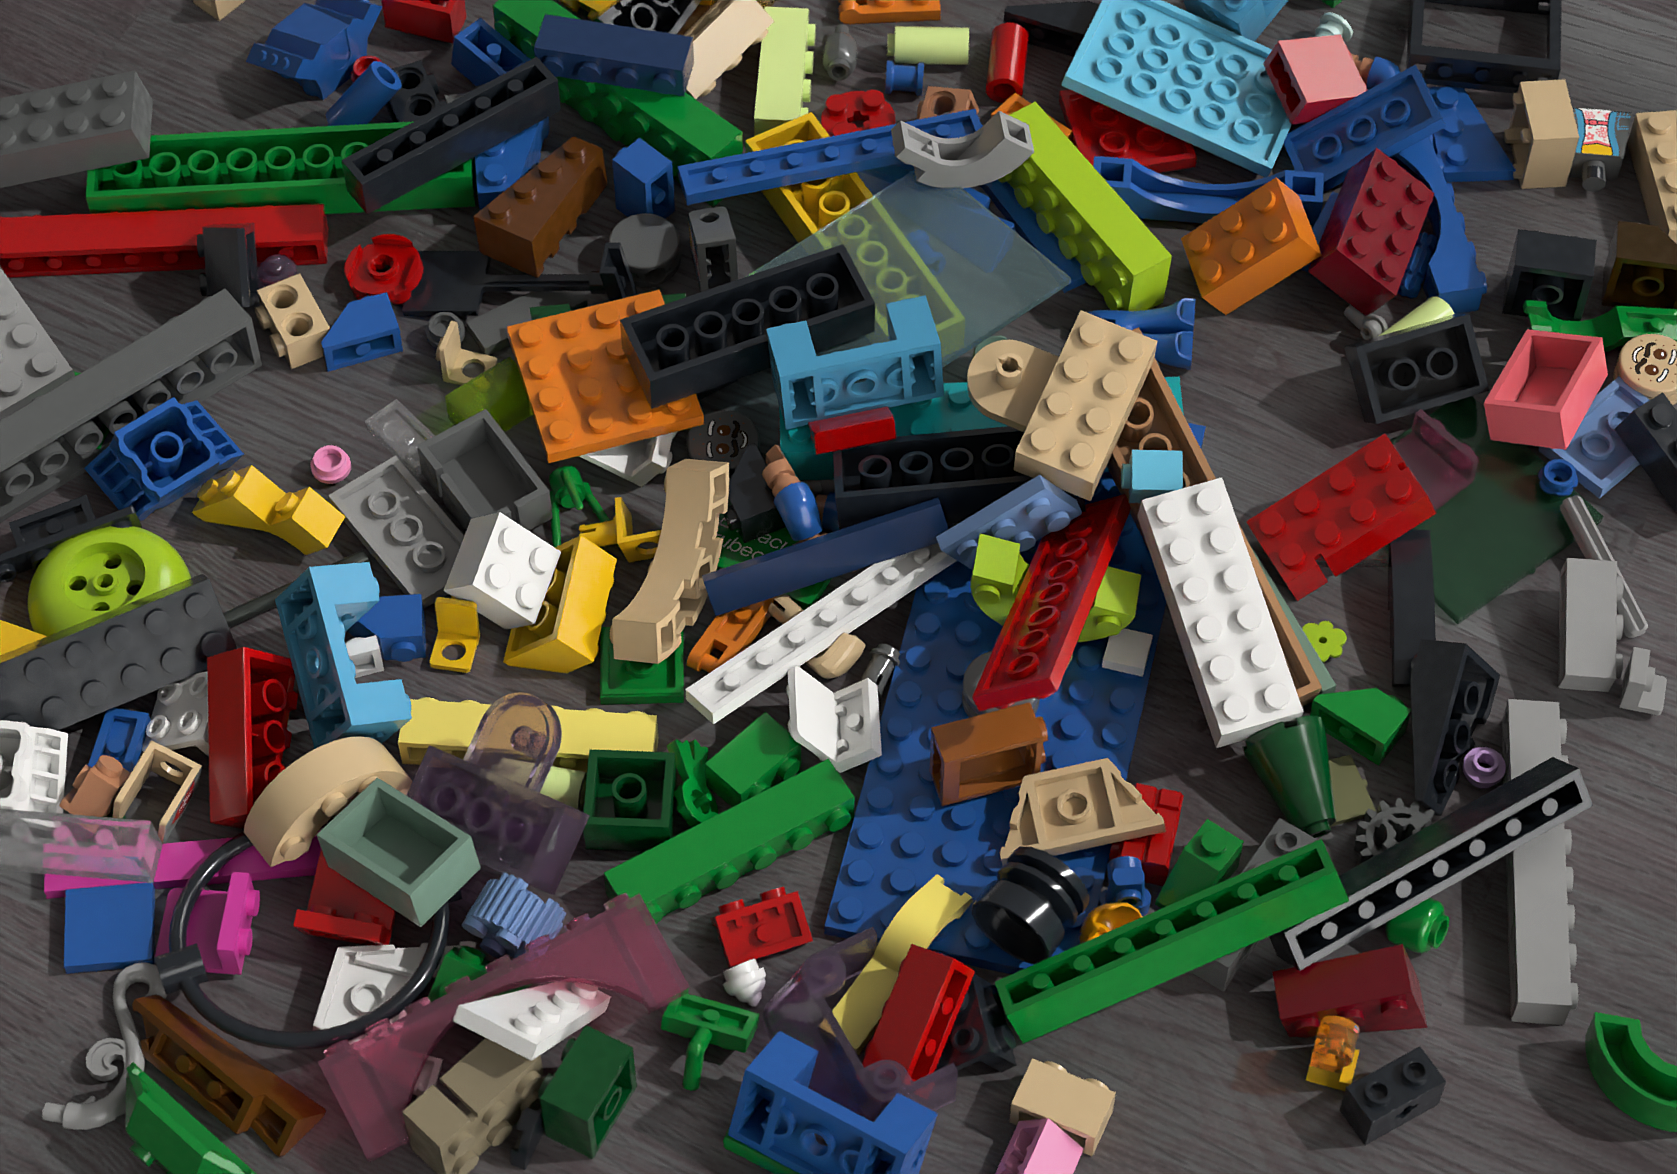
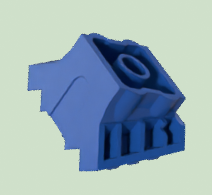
M316 0L315 4L304 3L271 29L265 44H253L246 62L278 72L284 78L293 79L302 85L306 94L324 100L351 78L355 61L360 57L367 56L368 36L383 6L371 3L369 0Z
M172 397L114 432L109 446L84 469L119 510L133 506L140 521H143L156 509L168 506L207 482L219 470L230 468L244 453L197 400L180 404L175 397Z

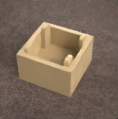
M1564 79L1520 82L1518 93H1514L1512 98L1514 109L1509 129L1504 130L1505 142L1511 143L1515 160L1513 166L1516 171L1513 172V177L1519 179L1521 189L1566 187L1579 140L1566 81Z

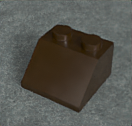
M1617 222L1603 270L1602 306L1677 309V244L1658 226L1637 222Z

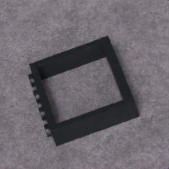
M1410 0L1406 69L1415 64L1426 65L1425 70L1419 69L1425 83L1429 85L1511 94L1518 93L1520 82L1538 81L1539 77L1547 78V80H1558L1561 71L1562 0ZM1424 2L1547 15V58L1422 45ZM1539 3H1547V6L1539 5Z

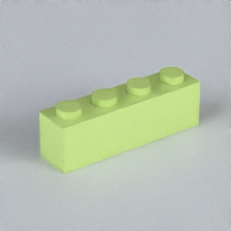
M765 7L764 9L774 22L767 28L768 34L761 41L754 115L755 136L809 113V108H803V102H810L811 80L805 79V75L813 73V52L808 51V46H815L816 24H809L808 8Z

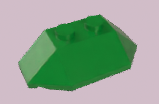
M134 1062L126 1068V1132L134 1143L129 1149L147 1167H150L155 1162L166 1172L165 1174H257Z

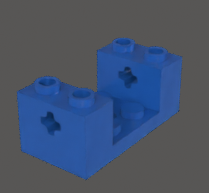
M781 1031L774 1036L745 1069L728 1136L799 1174H919L938 1113L897 1093L873 1123L809 1089V1083L819 1051ZM814 1133L820 1135L826 1141L827 1146L818 1143Z

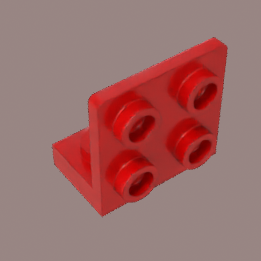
M321 850L307 911L297 909L293 927L303 934L366 946L389 945L396 911L328 867Z

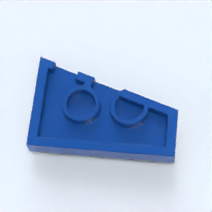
M1447 86L1428 87L1446 125L1445 128L1433 134V148L1435 154H1440L1442 157L1445 181L1514 180L1513 172L1516 169L1465 89Z

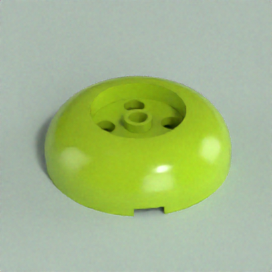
M109 526L93 530L57 545L37 567L28 593V614L33 632L50 636L188 580L191 576L184 560L176 549L163 538L148 530L135 526L126 528ZM113 565H119L117 568L109 569ZM133 585L141 587L136 595L127 593L128 589Z

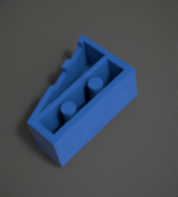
M549 117L475 156L477 194L480 210L538 165L544 139H547L550 131Z

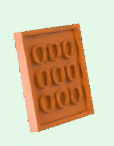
M660 290L507 326L508 339L548 463L704 425V415L696 394L651 409L622 349L620 319L665 305Z

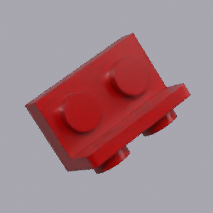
M783 886L760 893L761 902L745 907L744 901L741 899L718 906L720 915L710 919L712 926H716L728 967L813 941L798 891L786 894Z

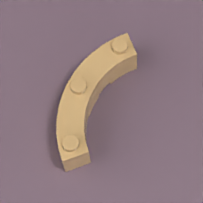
M684 459L666 468L664 479L666 502L658 547L654 559L649 565L648 575L635 598L620 614L612 618L610 640L614 648V659L659 664L669 657L682 643L681 632L685 625L693 626L708 596L702 575L716 571L722 549L723 538L716 536L719 516L728 510L729 462Z

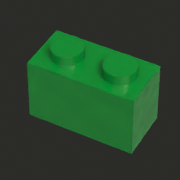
M764 712L705 763L706 785L727 804L734 807L779 784L782 780L785 781L795 776L801 767V744L792 738L788 730L768 713Z

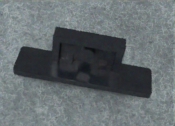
M83 495L9 522L17 548L0 554V583L11 581L17 574L33 568L37 569L41 561L54 547L81 534L109 526L117 528L135 526L142 528L134 507L130 506L96 519L87 495Z

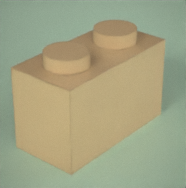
M1032 1058L1011 1103L1009 1122L1017 1125L1019 1121L1049 1118L1084 1148L1082 1153L1093 1156L1113 1112L1116 1093L1109 1090L1105 1084L1091 1078L1084 1080L1069 1074L1065 1068L1057 1063L1050 1061L1043 1063Z

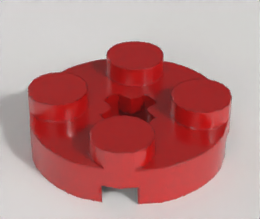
M874 89L831 95L827 98L826 107L821 115V125L830 137L896 124V117L892 106L885 101V96L882 92ZM859 120L864 121L863 127L857 128L855 123L851 122Z
M381 234L372 237L373 243L366 245L364 248L360 244L355 247L347 257L344 272L356 299L360 300L366 296H375L387 292L389 300L393 304H402L409 300L411 291L419 284L424 269L418 250L413 247L412 242L408 238L397 234ZM385 265H390L391 269L383 273L376 271L384 269Z

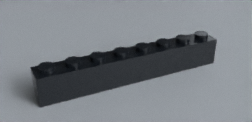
M1551 757L1343 873L1339 878L1349 898V902L1269 936L1276 955L1298 970H1302L1592 807L1593 804L1579 768Z

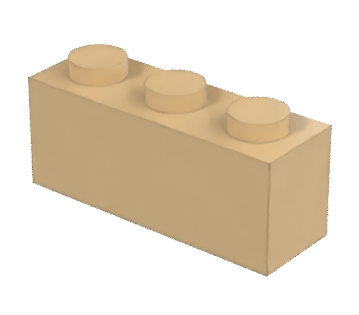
M718 0L683 35L693 37L694 65L686 93L694 99L703 97L711 92L716 86L715 80L724 71H729L737 66L742 60L741 54L750 45L759 43L768 34L767 28L774 20L756 0Z

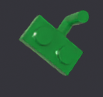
M676 991L662 1016L661 1030L678 1034L684 1038H692L687 1047L682 1086L691 1091L697 1090L700 1087L704 1053L709 1043L727 1050L746 1053L758 1028L760 1014Z

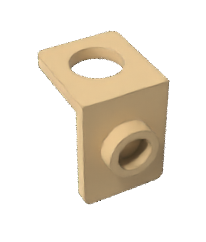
M455 321L450 322L444 338H441L436 351V359L441 363L443 381L482 391L486 390L498 364L497 358L461 349L458 323ZM469 363H480L485 367L484 373L476 378L467 377L462 372L463 368Z

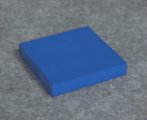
M153 882L66 889L64 969L67 974L125 969L135 963L155 965V887Z

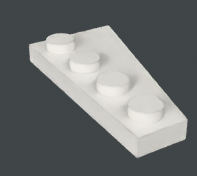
M570 978L458 1005L453 1021L532 1061L605 1013L611 996L599 991L598 986L591 981Z

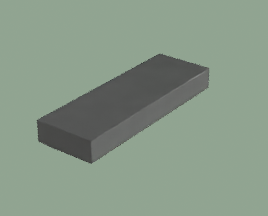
M531 291L467 321V330L485 355H491L510 346L507 326L531 321L530 307L569 304L571 311L588 307L587 299L581 291Z

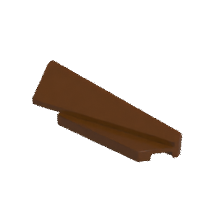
M154 994L134 999L132 1003L133 1011H138L142 1015L147 1036L140 1041L143 1057L234 1133L246 1132L251 1126L267 1146L278 1157L285 1156L325 1115L326 1109L162 996Z

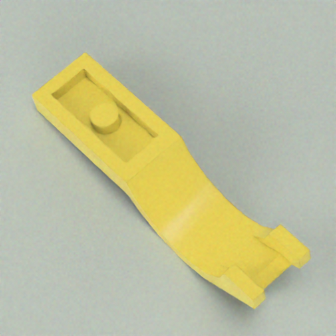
M938 874L916 892L895 915L885 930L871 960L821 1025L824 1033L857 1055L860 1054L875 1034L882 1017L883 1006L891 995L899 975L900 964L907 956L911 944L927 949L938 933L954 919H960L973 901L972 896L964 893L960 896L943 885L944 878Z

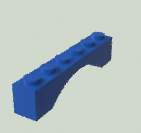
M1432 134L1389 157L1434 192L1427 216L1431 222L1434 236L1437 238L1435 253L1428 264L1423 289L1427 300L1433 296L1443 299L1451 307L1454 314L1478 311L1482 294L1487 292L1486 276L1483 271H1478L1474 244L1472 241H1467L1464 217L1461 212L1456 211L1454 190L1451 183H1446L1443 176V160L1440 154H1435Z
M1094 156L1093 167L1137 217L1141 219L1205 223L1275 177L1299 195L1311 228L1315 225L1322 210L1324 173L1284 170L1272 176L1250 182L1202 184L1164 176L1144 167L1133 159Z

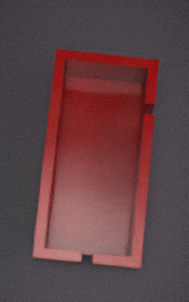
M1384 433L1255 515L1246 523L1295 599L1299 601L1328 582L1316 562L1320 557L1323 556L1330 570L1337 577L1436 514V511L1428 495L1409 467L1406 466L1388 436Z

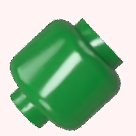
M1428 898L1384 923L1385 934L1389 942L1396 945L1403 944L1404 948L1424 954L1432 947L1438 948L1442 944L1448 931L1449 916L1445 915L1444 907L1440 901Z

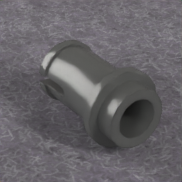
M878 644L876 648L870 650V661L860 680L869 678L878 685V699L881 698L885 685L895 666L900 664L898 659L900 653L894 647L887 644Z

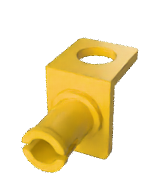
M622 497L615 498L616 515L613 520L579 526V536H583L598 547L618 544L629 563L654 558L657 547L642 549L638 545L645 542L658 544L661 530L633 535L632 516Z
M453 596L451 598L437 597L435 611L438 634L430 658V667L468 673L471 670L480 638L477 604L473 601L458 600ZM449 645H460L466 650L464 656L458 660H448L442 655L443 650Z

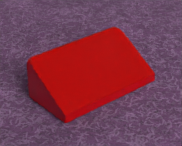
M888 407L808 422L816 455L896 439L895 421Z

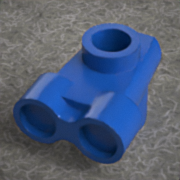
M1132 856L1112 859L1107 864L1109 885L1107 890L1105 889L1101 892L1098 907L1108 903L1127 902L1139 909L1142 916L1146 915L1150 908L1151 895L1145 889V877L1141 860Z

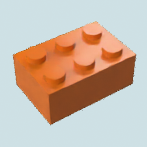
M1276 177L1181 238L1202 298L1225 315L1322 256L1299 195Z

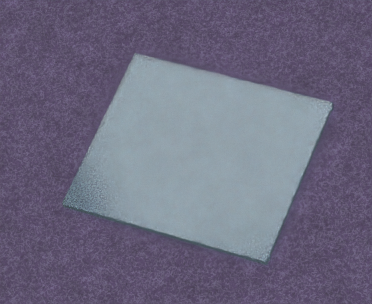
M915 170L747 275L750 276L844 244L875 302V332L815 352L816 356L889 341L886 304L926 295L941 342L942 368L1071 283V278L962 187L939 188L916 181ZM867 378L857 380L854 383L863 382L867 380Z

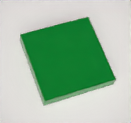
M601 627V705L684 703V630L681 632L682 643L662 662L654 664L614 659V648L610 640L611 627Z

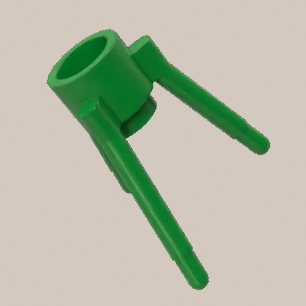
M559 467L550 474L548 480L552 489L550 491L553 517L551 519L553 547L561 545L559 505L565 508L575 507L577 510H581L583 508L582 502L586 499L600 522L610 521L592 494L589 483L582 481L579 470L576 467Z

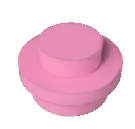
M328 445L321 447L314 454L311 460V471L316 480L325 484H334L344 480L349 475L351 461L348 454L341 448Z

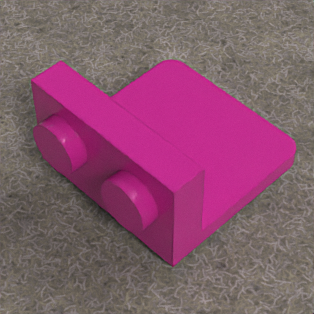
M232 872L228 892L202 890L194 905L187 928L186 945L190 946L197 943L206 972L241 975L245 955L250 954L252 947V930L250 929L252 917L257 916L260 906L259 890H254L250 873ZM173 888L168 893L155 957L169 952L170 923L175 905L183 888Z

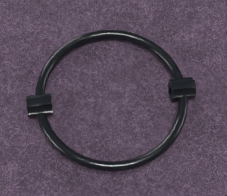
M333 816V817H332L328 822H326L320 829H323V828H324L331 820H333L336 816ZM244 832L220 846L190 877L173 911L169 931V952L154 957L165 994L181 990L193 1008L210 1024L224 1033L254 1045L274 1049L299 1050L332 1046L365 1035L384 1025L407 1008L424 990L438 968L446 947L450 919L448 903L461 900L462 894L459 889L432 916V929L427 949L418 968L405 985L375 1010L345 1024L327 1029L288 1032L265 1029L248 1024L219 1008L199 986V984L209 980L197 943L190 946L186 945L190 915L198 897L211 878L235 856L254 846Z

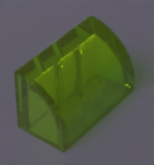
M510 356L445 396L448 419L454 426L487 409L505 432L533 414L517 364Z

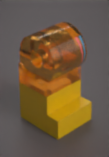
M1326 1016L1322 1018L1306 1081L1345 1091L1346 1087L1352 1084L1360 1051L1355 1049L1360 1031L1356 1023L1339 1016Z

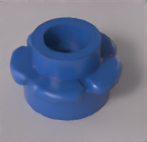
M1551 460L1540 469L1538 478L1541 480L1539 482L1541 489L1545 493L1554 496H1568L1578 484L1576 470L1566 460Z

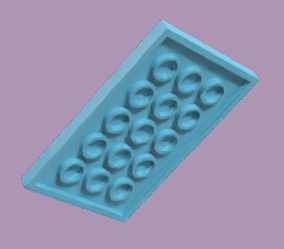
M1102 0L1061 84L1063 87L1263 177L1269 176L1291 127L1287 114L1263 65L1272 49L1163 0Z

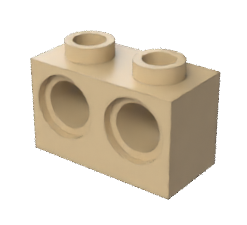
M301 274L257 290L260 306L255 308V312L263 329L270 328L272 332L270 340L278 357L284 355L291 369L324 357L321 342L329 332L330 327Z

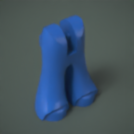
M1183 298L1172 305L1152 310H1095L1088 312L1129 330L1139 327L1144 336L1158 341L1155 358L1158 362L1191 370L1196 299Z

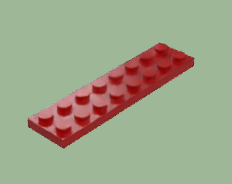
M1125 494L1085 505L1086 512H1082L1081 515L1071 520L1067 527L1042 537L972 696L979 712L995 707L997 709H1005L1022 700L1034 697L1036 699H1044L1057 692L1130 513L1131 507Z

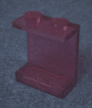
M1422 409L1416 412L1411 433L1396 443L1394 447L1428 495L1436 511L1474 482L1479 458L1468 445L1459 442L1446 431L1440 421L1432 419Z

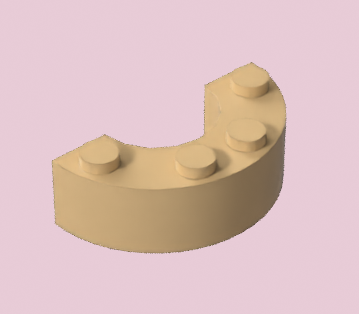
M361 736L335 740L303 755L270 782L251 808L245 823L244 833L269 866L273 867L284 861L295 860L307 852L312 839L319 829L333 816L338 815L377 777L416 802L418 799L417 789L411 778L379 741Z

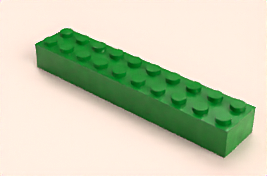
M412 122L151 135L149 158L88 170L86 200L90 214L324 204L326 214L365 212L346 189L341 160ZM474 157L373 212L475 206Z

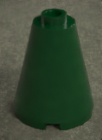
M1302 716L1296 718L1299 726L1285 727L1284 723L1280 722L1258 731L1247 738L1245 741L1246 746H1242L1245 757L1288 823L1317 839L1331 832L1330 826L1336 822V812L1324 723L1322 718L1318 716Z

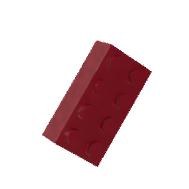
M1378 148L1374 149L1348 170L1318 244L1322 256L1311 262L1308 272L1363 315L1372 314L1396 296L1434 192L1399 166L1395 160L1389 158Z

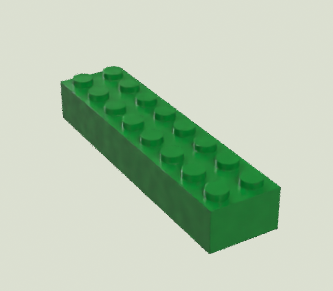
M498 0L492 5L495 30L530 59L535 58L534 46L545 14L579 19L553 0ZM556 77L558 79L561 103L568 104L578 111L584 120L595 123L605 130L611 139L620 141L627 147L638 138L642 139L672 161L673 179L680 183L678 166L743 154L742 131L686 92L684 96L661 94L647 90ZM724 198L706 202L714 207Z

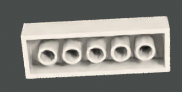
M1218 478L1143 499L1139 508L1138 519L1216 748L1247 740V738L1258 731L1283 722L1285 727L1297 725L1296 718L1301 717L1304 711L1223 479Z

